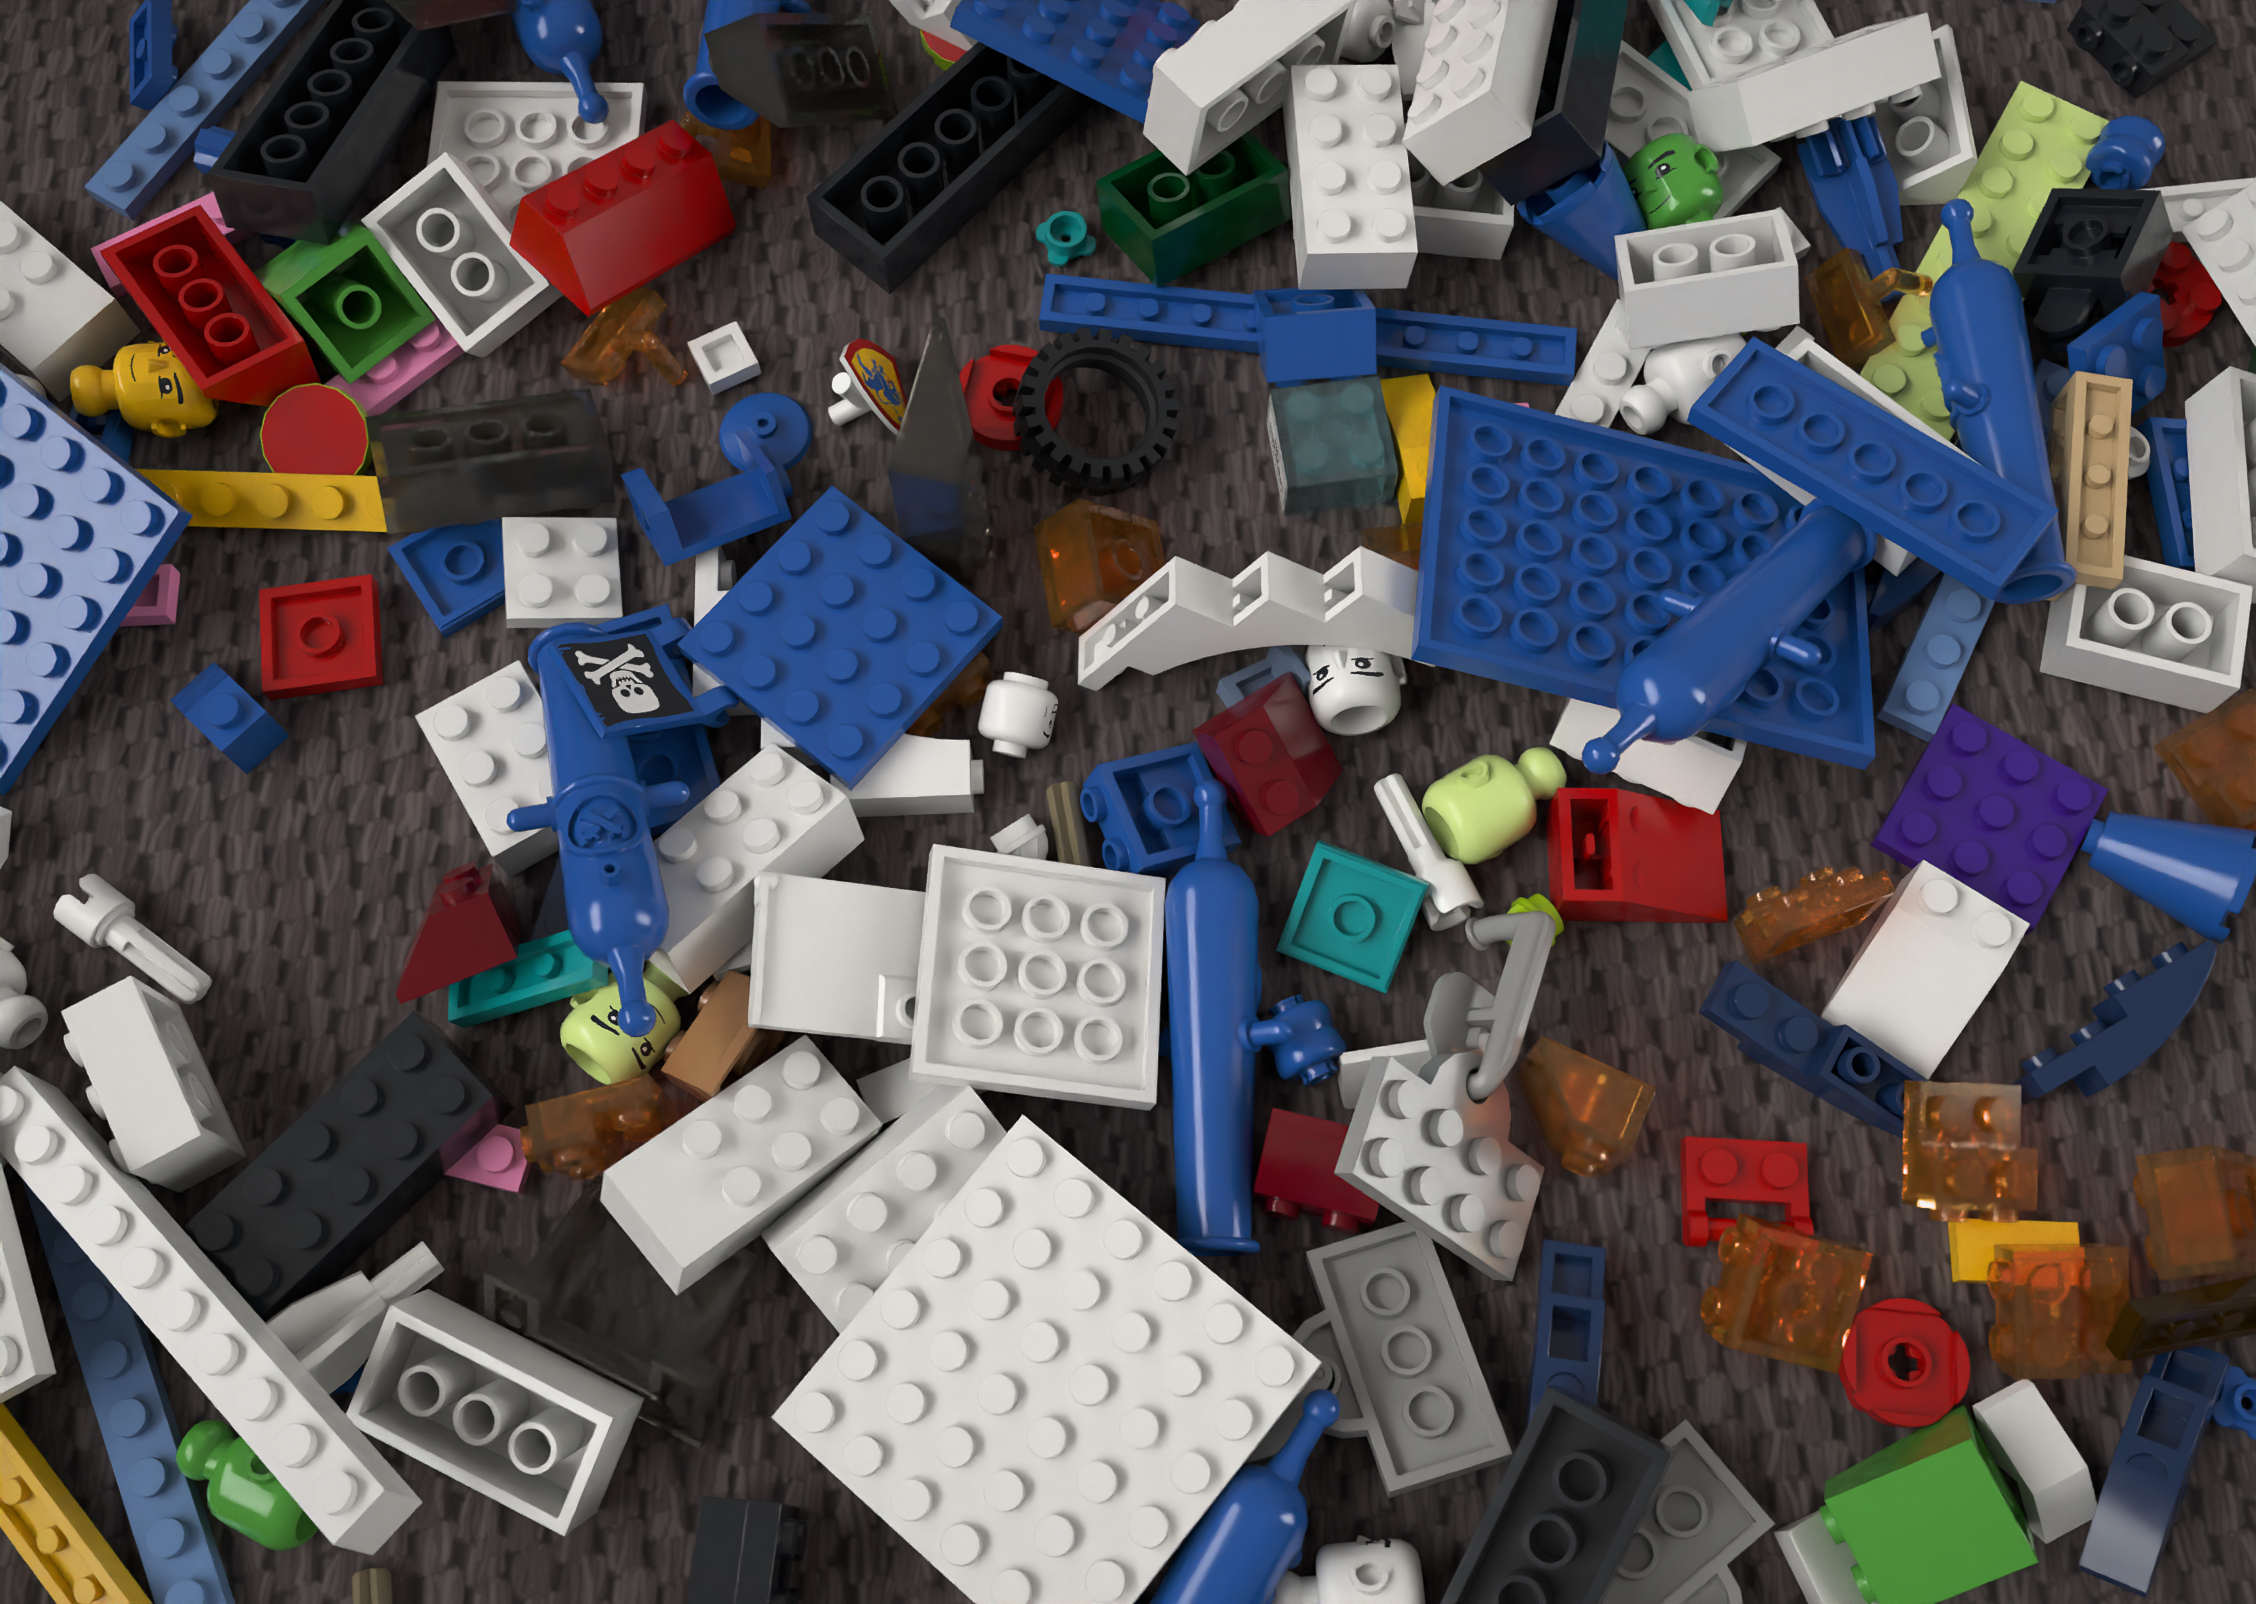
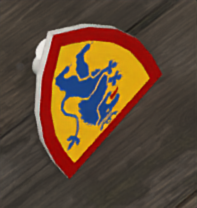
M856 339L846 345L840 356V361L847 373L837 374L832 381L833 391L843 397L844 400L829 407L828 410L832 421L837 426H841L873 410L887 428L914 449L920 448L894 356L866 339Z

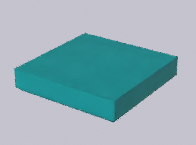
M1318 840L1276 951L1386 994L1429 882Z

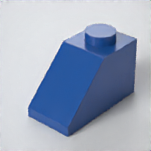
M214 662L170 700L246 775L290 736L248 693Z

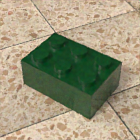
M1249 131L1187 176L1157 149L1095 181L1103 230L1157 288L1291 219L1288 169Z

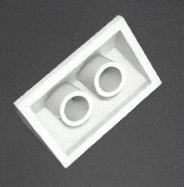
M1948 24L1932 32L1942 77L1921 84V95L1894 104H1889V101L1876 105V111L1867 115V118L1875 116L1889 155L1887 158L1890 161L1897 181L1900 205L1946 204L1948 201L1956 199L1978 162L1953 31Z

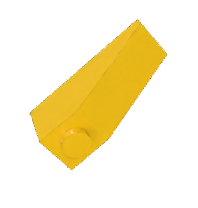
M1428 374L1375 380L1376 395L1379 381L1381 383L1399 471L1395 488L1403 528L1420 526L1423 524L1432 409L1436 393Z

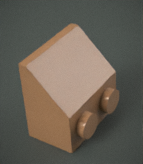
M730 969L721 982L715 980L706 988L698 1002L697 1010L700 1012L687 1032L681 1030L672 1038L663 1055V1061L666 1062L661 1069L663 1074L673 1084L704 1103L770 1059L789 1032L748 1027L750 977Z

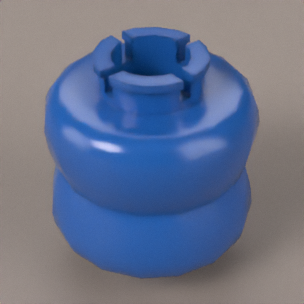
M2121 116L2111 120L2103 127L2097 143L2088 153L2085 166L2088 170L2092 171L2089 178L2100 189H2141L2149 182L2154 166L2162 159L2166 148L2164 135L2157 125L2139 116Z
M1299 994L1275 1004L1273 1008L1268 1010L1269 1015L1272 1016L1270 1020L1286 1019L1293 1025V1037L1285 1043L1265 1046L1274 1055L1277 1073L1283 1080L1291 1082L1302 1079L1303 1086L1309 1087L1312 1084L1315 1085L1330 1078L1339 1071L1335 1062L1339 1060L1342 1053L1346 1052L1347 1047L1344 1038L1333 1026L1331 1012L1327 1004L1321 1000L1304 1002L1303 995Z

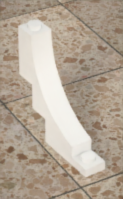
M721 546L696 555L694 626L737 583L734 560H726ZM693 663L692 696L694 698L721 686ZM739 701L740 703L736 708L726 709L729 716L757 715L741 701ZM761 718V750L772 742L804 766L818 765ZM904 733L852 791L831 774L830 784L848 796L856 817L974 813V794H984L983 759L973 760L970 740L934 739Z
M1362 546L1354 550L1325 574L1318 573L1267 551L1233 579L1175 556L1079 637L1078 685L1098 691L1115 676L1121 674L1128 666L1154 676L1178 665L1204 657L1268 646L1330 645L1373 649L1411 659L1418 571ZM1417 661V662H1419V663H1422V664H1425V665H1428V666H1431V667L1436 666V665H1432V664H1428V663H1424V662Z

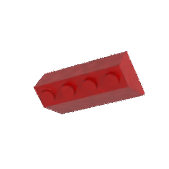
M672 119L522 197L509 245L589 317L734 232L736 223L712 154Z
M201 205L195 206L100 251L105 262L205 398L270 407L277 396L294 386L321 383L302 336Z

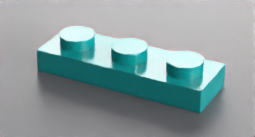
M569 930L519 945L518 958L449 985L448 1022L466 1028L608 986V967H603L585 957L574 943Z

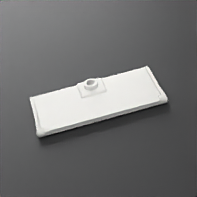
M758 870L754 878L753 906L755 907L748 1027L872 1039L880 1042L912 1045L926 892Z

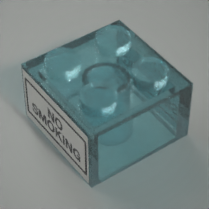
M1379 376L1270 390L1267 428L1284 516L1392 503L1399 471Z

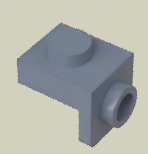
M1289 645L1270 646L1265 659L1220 679L1216 693L1226 707L1229 708L1284 673L1291 672L1306 699L1312 676L1305 667V658L1299 652H1294Z

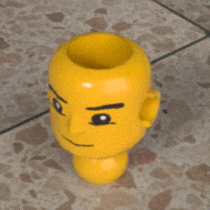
M148 341V343H138L122 347L115 356L112 370H103L96 365L88 364L75 368L70 374V390L74 407L78 413L87 417H98L109 410L120 409L124 420L132 428L140 431H152L160 437L175 438L184 435L186 429L205 427L218 416L219 400L204 397L165 342L154 343V341Z

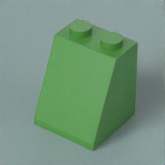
M348 220L344 221L329 245L298 240L253 273L302 336L305 343L349 384L436 319L370 230Z
M1965 1405L1950 1411L1935 1423L1916 1430L1825 1481L1824 1501L1826 1504L1819 1507L1820 1514L1834 1542L1838 1545L1846 1541L1858 1564L1851 1566V1571L1862 1596L1868 1604L1879 1602V1604H1936L2038 1563L2029 1522Z

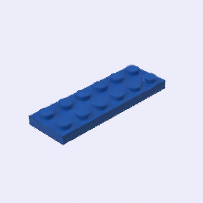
M1752 337L1691 406L1687 422L1990 600L1995 598L2052 524L2059 512V509L1755 337Z

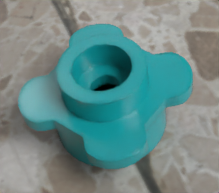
M1057 212L1050 216L1047 222L1041 223L1036 229V239L1040 243L1045 244L1049 252L1048 261L1053 266L1064 267L1070 259L1080 255L1090 256L1096 250V239L1087 234L1084 217L1077 212ZM1065 236L1071 238L1069 242H1063L1061 239Z

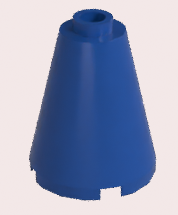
M1605 139L1601 158L1590 168L1579 173L1573 172L1553 183L1541 195L1529 196L1517 203L1520 215L1528 224L1617 282L1618 274L1614 236L1649 230L1611 145Z
M2109 812L2105 822L2093 818L2080 851L2091 854L2087 866L2207 940L2211 939V941L2220 944L2224 942L2231 929L2223 927L2228 913L2232 912L2239 915L2256 876V832L2250 829Z

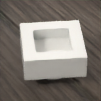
M736 321L687 342L691 355L712 395L761 374L759 363Z

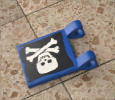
M679 617L668 620L649 630L551 642L547 649L601 740L698 723L712 728L723 727L730 720L726 709L736 708L740 703L734 693L726 686L713 688L695 698L690 693L669 660L679 659L684 656L681 654L677 644L692 629L684 618Z

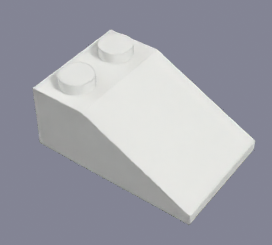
M1922 860L1898 884L1819 1017L1832 1026L1847 1024L1928 1080L2002 974L2030 924L1927 861Z

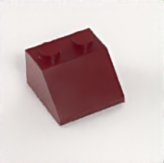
M1291 672L1284 673L1192 730L1219 781L1226 787L1228 797L1246 829L1267 837L1317 807L1343 771Z
M468 863L442 876L444 883L437 885L403 966L395 993L400 1005L518 958L522 926L494 863L479 869L476 863Z
M1272 1108L1252 1192V1202L1263 1204L1262 1213L1291 1221H1296L1298 1214L1304 1213L1323 1218L1321 1226L1325 1229L1356 1235L1358 1234L1359 1227L1368 1229L1371 1227L1376 1219L1379 1208L1378 1202L1334 1173L1350 1125Z

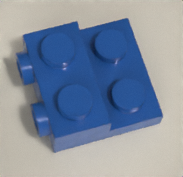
M1197 742L1098 764L1084 782V789L1080 795L1081 808L1088 821H1098L1106 839L1102 845V856L1108 870L1162 878L1176 874L1184 864L1195 861L1199 843V808L1194 801V791L1201 781L1213 779ZM1226 806L1222 808L1223 841L1226 853H1230L1236 849L1241 840Z

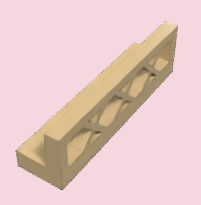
M2076 371L2050 405L2048 460L2056 508L2059 509L2057 514L2065 562L2071 564L2077 571L2074 583L2114 590L2123 581L2133 380ZM2064 592L2045 600L2056 602Z

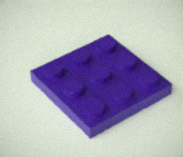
M1952 703L1946 710L1936 734L1924 748L1870 845L1911 869H1914L1922 860L1927 861L2028 922L2030 925L2025 932L2027 935L2036 928L2104 800L2108 789Z

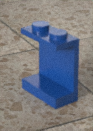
M746 429L735 434L747 472L669 501H663L642 467L621 474L637 521L664 566L792 519L785 498L793 496V490L784 467L781 464L775 465L767 445L758 446Z

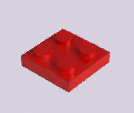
M372 574L259 589L262 693L269 700L383 685L379 586Z

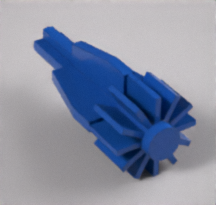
M1866 115L1852 122L1850 120L1846 121V119L1843 120L1842 117L1828 121L1829 129L1817 135L1808 136V142L1799 144L1798 154L1820 214L1849 260L1858 257L1862 258L1877 304H1891L1901 299L1903 295L1910 294L1893 248L1903 242L1897 181L1890 161L1887 158L1889 155L1875 116L1867 118Z

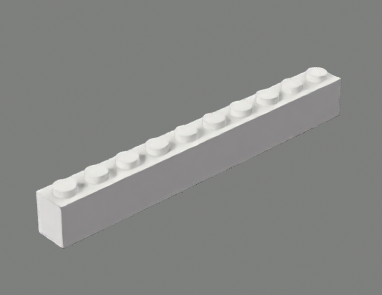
M13 1066L0 1079V1153L334 1546L374 1555L421 1505L422 1501L141 1181L134 1174H127L118 1166L109 1145L60 1089Z

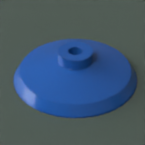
M763 392L745 397L730 408L721 423L719 441L721 449L730 463L738 469L747 472L735 434L746 429L758 446L767 445L775 465L781 464L786 471L797 464L808 451L813 429L808 413L796 400L779 393Z

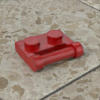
M1685 1136L1680 1140L1683 1243L1686 1247L1705 1248L1707 1242L1787 1246L1788 1251L1791 1253L1810 1254L1814 1243V1227L1809 1210L1807 1143ZM1705 1201L1785 1206V1222L1708 1217L1705 1211Z

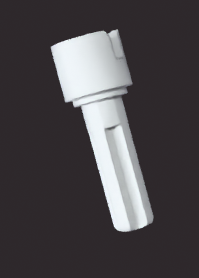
M1391 774L1379 780L1374 785V791L1408 855V861L1416 874L1415 877L1429 882L1420 909L1433 931H1441L1466 921L1470 918L1471 910L1469 906L1478 909L1483 907L1484 902L1463 863L1446 858L1400 774Z
M88 874L79 879L81 889L90 896L85 904L81 903L71 894L60 897L53 912L54 919L89 946L100 948L110 945L185 1004L191 1005L197 1000L200 1001L207 994V990L212 984L211 977L134 919L135 903L97 874Z

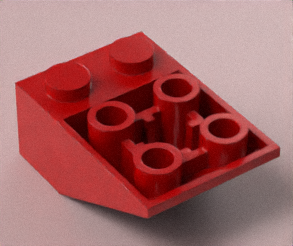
M1557 788L1546 809L1550 903L1555 907L1562 921L1726 923L1728 921L1720 810H1715L1712 815L1696 807L1684 806L1674 800L1618 788Z

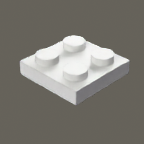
M502 517L507 628H550L571 622L598 625L623 617L616 518Z

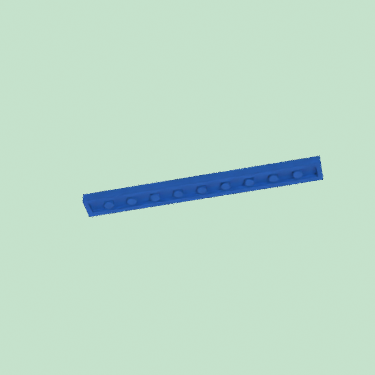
M1046 273L1039 316L1040 331L1075 334L1078 329L1090 328L1091 336H1095L1099 329L1102 328L1112 330L1111 338L1119 339L1123 333L1132 337L1134 341L1259 354L1253 295L1174 286L1157 288L1154 284ZM1376 308L1377 366L1570 386L1574 378L1577 328Z

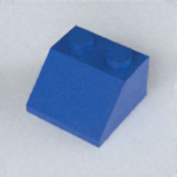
M1299 287L1252 291L1260 365L1267 383L1275 382V386L1280 388H1299L1306 386L1309 379L1329 378V381L1335 384H1352L1361 381L1362 375L1377 374L1376 308L1363 289L1299 290Z

